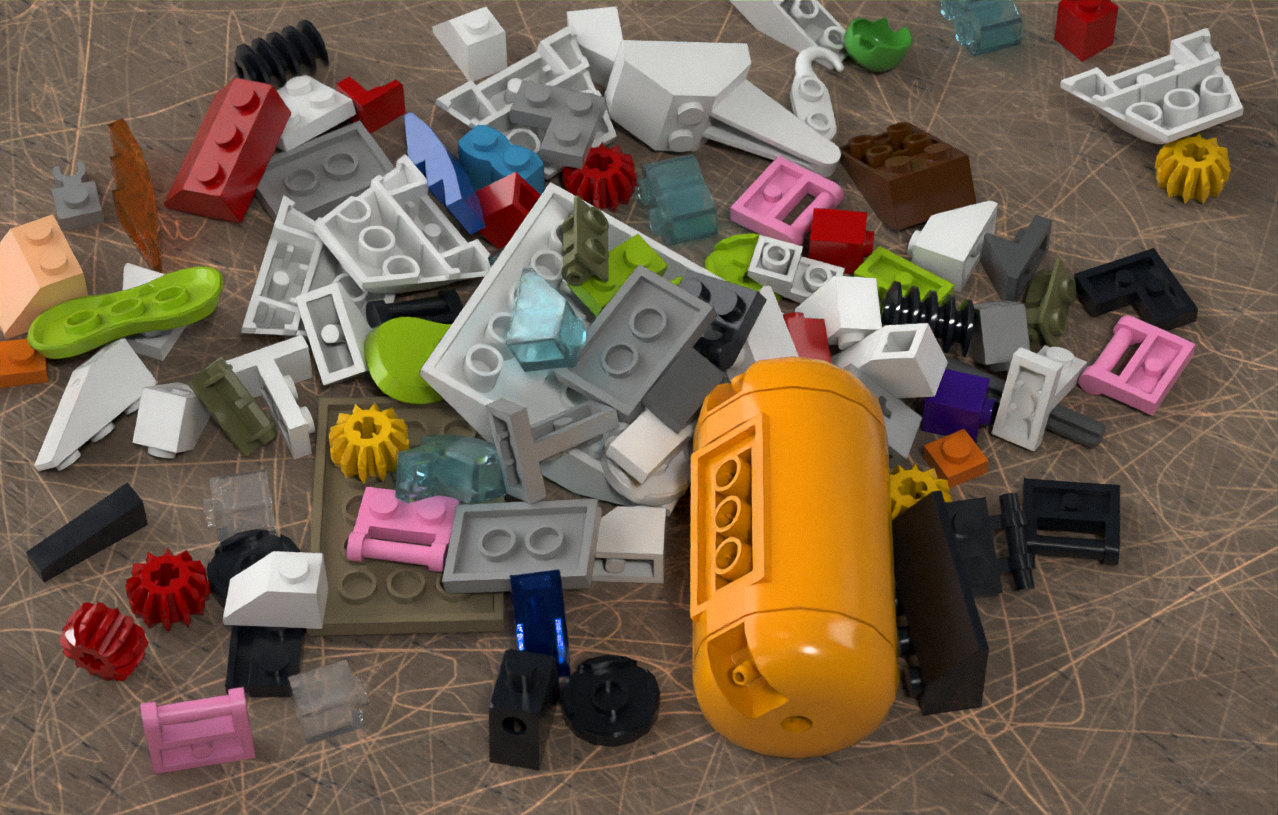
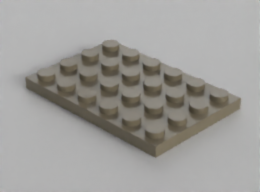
M390 396L319 398L310 553H323L329 590L322 629L306 628L307 636L505 631V591L447 594L442 583L443 572L429 571L426 565L365 558L364 562L347 560L348 539L350 533L354 530L366 487L460 498L461 505L506 503V489L496 448L492 447L445 399L430 404H411L396 400ZM375 402L380 412L393 407L397 418L404 419L408 427L410 453L408 454V459L402 461L400 473L386 471L387 475L384 482L377 476H372L363 484L359 475L346 479L341 471V467H335L330 455L329 433L330 427L337 425L339 413L352 415L355 404L362 410H369ZM371 538V539H375V540H383V541H391V542H399V543H407V544L431 546V545H424V544H417V543H409V542H401V541H393V540H385V539Z

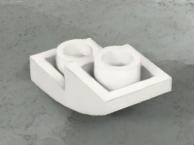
M759 235L747 276L763 286H771L773 292L801 304L833 276H843L845 268L802 257L803 246Z

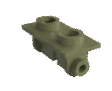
M579 196L574 197V214L570 215L562 223L563 251L566 255L563 256L561 274L563 279L571 286H580L595 274L606 283L609 281V224L605 215L598 208L590 207Z
M1056 258L1053 271L1043 269L1031 278L1025 301L1030 347L1035 346L1036 343L1044 342L1049 347H1058L1061 336L1067 332V314L1070 304L1076 299L1077 291L1075 280L1072 276H1068L1061 258Z
M219 356L187 384L245 458L260 444L265 445L278 435L276 432L278 429L275 426V421L269 419L232 371V365L227 364L222 356Z

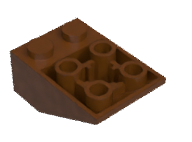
M895 123L887 127V132L875 136H855L848 140L847 145L838 147L841 152L840 163L874 213L881 221L897 231L928 221L931 215L976 204L968 154L912 125V123Z

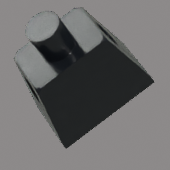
M508 649L504 652L489 706V758L491 763L540 770L561 693L556 658L551 655L525 650ZM514 717L519 718L526 724L527 728L524 731L516 732L514 730Z

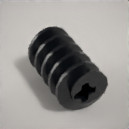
M304 19L297 23L296 28L289 25L282 29L281 34L275 31L267 34L266 41L260 37L252 40L251 47L245 43L238 45L235 51L234 66L239 79L271 84L270 77H274L282 86L286 84L285 71L289 70L293 77L301 76L300 65L304 64L312 74L317 72L315 59L319 58L326 67L329 65V59L321 34L310 21Z
M893 281L885 292L880 304L882 327L884 325L928 323L936 340L937 338L942 339L944 353H949L953 345L958 342L960 343L961 357H966L971 344L976 317L972 300L964 299L956 310L954 295L947 294L940 305H938L937 292L929 290L922 301H920L919 287L911 285L905 295L902 296L901 282Z

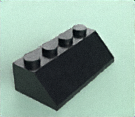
M932 491L892 520L898 656H906L909 665L905 669L907 690L911 698L918 697L923 716L982 707L989 646L942 491Z

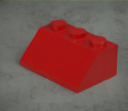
M234 78L215 94L164 202L167 209L241 224L292 113L273 85Z

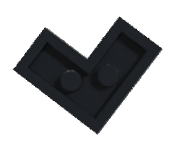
M1155 248L1074 274L1076 291L1094 317L1135 304L1147 323L1165 331L1195 322L1197 319L1198 308Z

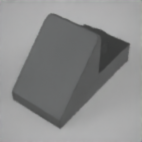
M1035 215L1027 230L1020 229L1014 242L990 233L984 235L982 265L1001 300L1018 302L1032 276L1048 252L1052 220Z
M690 347L683 352L643 399L642 404L675 432L679 433L698 418L704 398L718 384L731 383V381L703 355Z

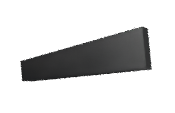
M128 482L29 549L26 555L30 566L41 580L46 582L148 525L143 500Z

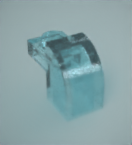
M460 435L420 437L419 447L398 452L395 498L406 503H412L446 494L473 505L505 496L506 489L495 444L478 438Z

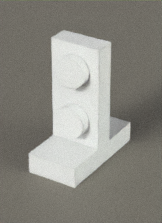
M299 335L227 360L226 363L232 365V371L252 397L262 396L294 460L312 454L309 434L315 432L314 422L306 406L299 408L296 402L298 400V393L295 383L313 377L309 347L304 337Z
M1045 345L1038 353L1020 347L1012 357L992 434L1035 451L1041 445L1050 412L1078 383V378L1086 368L1087 362L1074 357L1069 350L1061 347Z

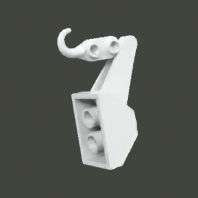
M621 40L604 97H606V109L609 117L654 150L674 152L698 151L711 139L772 160L781 156L822 177H829L835 172L841 152L838 146L831 142L836 134L837 127L829 91L813 72L811 63L816 59H824L833 64L838 72H842L844 66L837 54L828 48L816 46L802 50L796 58V75L790 91L794 113L792 114L746 80L751 66L747 44Z

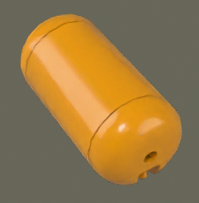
M789 356L759 360L754 362L746 370V373L743 372L731 379V383L718 384L704 398L693 435L690 535V619L693 620V684L704 718L732 744L766 756L792 759L824 756L855 746L876 731L887 718L896 698L899 684L888 434L878 398L852 372L825 360Z

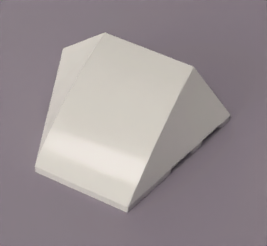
M572 23L540 41L537 51L477 85L472 80L438 98L436 104L472 129L477 125L492 127L504 134L510 141V144L525 147L540 157V146L547 129L510 122V109L522 81L526 80L601 96L600 91L595 89L588 71L590 65L586 56L583 57L576 40L577 32ZM607 109L591 147L593 148L599 147L602 141L606 146L616 140L617 135ZM543 161L544 178L547 180L565 169L563 165Z
M1208 28L1172 40L1170 55L1110 77H1107L1097 67L1060 82V88L1091 106L1120 129L1141 140L1155 144L1169 143L1243 115V106L1231 79L1224 74L1221 68V57L1218 51L1214 52L1210 43L1211 35Z
M406 154L397 160L396 167L384 177L381 175L376 176L371 180V187L358 197L350 196L314 225V231L359 287L373 293L419 291L458 281L485 277L496 261L478 239L468 243L427 195V179Z
M283 195L240 333L277 335L288 338L302 335L305 340H309L295 296L335 282L342 284L366 321V304L368 302L384 300L385 303H393L396 293H373L361 289L314 231L315 223L322 218L318 217L316 221L294 209L295 202Z

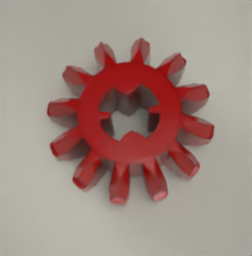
M602 141L599 147L590 148L583 169L565 166L563 170V183H565V190L579 196L583 201L599 210L607 208L615 213L618 204H629L632 193L635 192V187L637 186V173H635L632 155L623 154L620 145L610 149L606 148Z
M167 547L163 556L156 557L148 552L146 564L133 563L132 577L126 579L125 589L127 598L130 599V609L135 618H143L144 623H146L149 629L162 623L163 627L169 632L173 623L181 622L189 627L190 615H204L205 601L210 599L211 589L207 580L206 569L202 565L201 560L193 561L192 556H190L187 550L174 556L173 552Z
M83 602L79 609L74 611L67 620L59 639L60 644L64 648L63 653L66 657L75 661L76 667L84 668L89 672L90 676L93 674L99 675L105 681H111L112 679L125 681L134 672L135 668L139 667L149 644L144 636L145 630L133 623L132 616H125L119 612L118 608H108L101 602H97L95 605Z

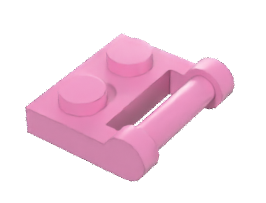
M778 156L730 207V220L760 235L802 246L804 243L803 237L811 230L814 208L835 209L844 200V192L835 182ZM807 193L816 197L791 225L782 222Z
M1123 316L1113 329L1114 336L1093 366H1087L1079 376L1078 384L1088 394H1105L1153 416L1192 359L1196 344L1135 317ZM1141 344L1119 376L1111 373L1129 345Z
M366 487L354 530L350 533L348 539L347 560L364 562L365 558L426 565L429 571L444 573L456 505H461V499ZM371 538L385 539V540H393V541H401V542H409V543H417V544H424V545H431V546H423V545H415V544H407V543H399V542L375 540V539H371Z
M244 687L228 689L229 695L157 706L156 701L142 703L143 728L154 774L256 758Z

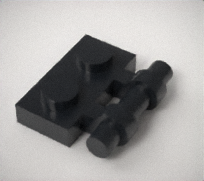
M1017 492L999 495L1002 514L989 516L986 497L945 502L974 599L998 596L1003 593L1000 580L1001 575L1013 574L1016 592L1035 589L1032 570L1036 569L1034 554L1028 553L1024 527L1028 526L1026 511L1020 509ZM1005 531L1009 557L997 559L992 533Z

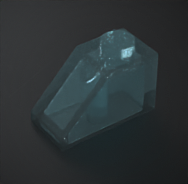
M532 267L523 268L506 345L524 372L577 366L580 347L586 341V329L583 320L576 316L568 301Z

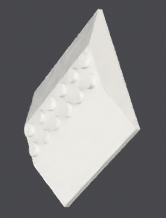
M552 182L546 187L428 358L419 374L494 448L496 447L486 409L487 404L503 398L527 408L530 425L590 400L560 382L554 373L559 364L597 317L568 287V283L562 277L563 256L566 255L563 251L562 223L570 215L574 214V197L576 196ZM601 211L609 224L608 251L639 234L668 264L663 276L664 279L671 281L677 276L684 277L688 269L725 281ZM707 328L701 337L715 341L722 338L723 333ZM618 417L619 423L624 421L622 418ZM611 431L604 433L603 438L596 443L577 445L563 451V456L557 460L545 463L539 462L543 476L575 494L598 498L628 507L644 505L634 503L620 495L606 480L601 466L602 447ZM680 498L670 504L649 507L666 508V516L669 517Z

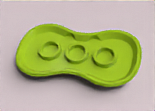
M191 267L168 273L127 290L83 296L64 301L37 316L28 330V343L46 358L61 359L88 352L108 342L129 335L190 325L207 317L216 309L223 287V275L219 270L212 267Z
M398 317L373 328L366 336L364 354L369 373L382 392L391 398L411 404H430L444 400L419 374L451 325L414 317Z

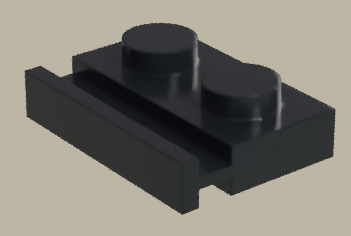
M232 625L225 682L227 695H229L228 689L244 687L245 693H249L250 697H300L306 628Z

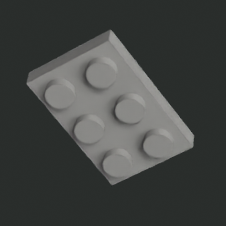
M357 121L305 142L287 153L283 151L273 155L256 189L255 195L274 222L283 195L295 202L294 209L316 221L318 217L323 218L350 196L358 197L371 187L372 179L378 175L384 177L395 167L361 121Z
M639 264L559 364L554 373L560 382L588 399L616 409L617 416L631 424L645 409V406L642 404L645 396L683 352L695 345L717 317L714 307Z
M598 498L537 501L533 504L527 502L456 505L442 579L446 593L561 589V579L563 589L591 588L602 514Z

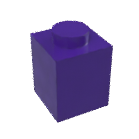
M945 369L935 397L925 398L922 431L947 436L965 429L973 441L977 443L981 426H990L994 413L996 399L988 398L990 378Z

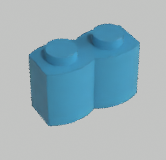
M477 125L458 140L459 163L469 175L475 191L517 172L540 195L544 192V163L541 158L525 147L510 144L508 138L500 131L489 126Z

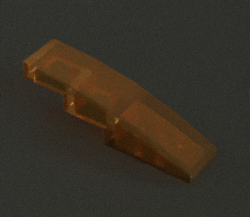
M124 118L108 124L114 156L110 157L116 186V189L112 190L117 219L150 270L163 273V238L151 175L138 142Z

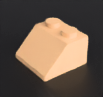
M53 214L10 229L0 242V328L6 340L27 333L33 321L45 310L70 299L89 296L84 273Z

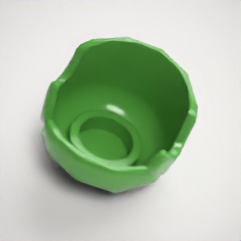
M886 17L873 22L866 18L853 19L844 34V45L849 56L861 67L874 72L888 71L897 67L914 41L907 27H903L897 32L893 31L889 27L888 18Z

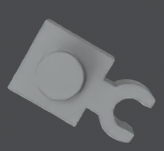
M82 161L76 162L78 171L72 176H64L61 173L60 166H56L53 169L56 189L51 190L62 232L105 223L95 180H88L86 166Z

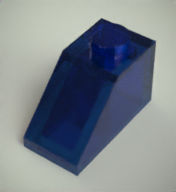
M560 569L510 575L516 650L551 655L556 658L559 678L567 677L568 674L570 677L569 641Z

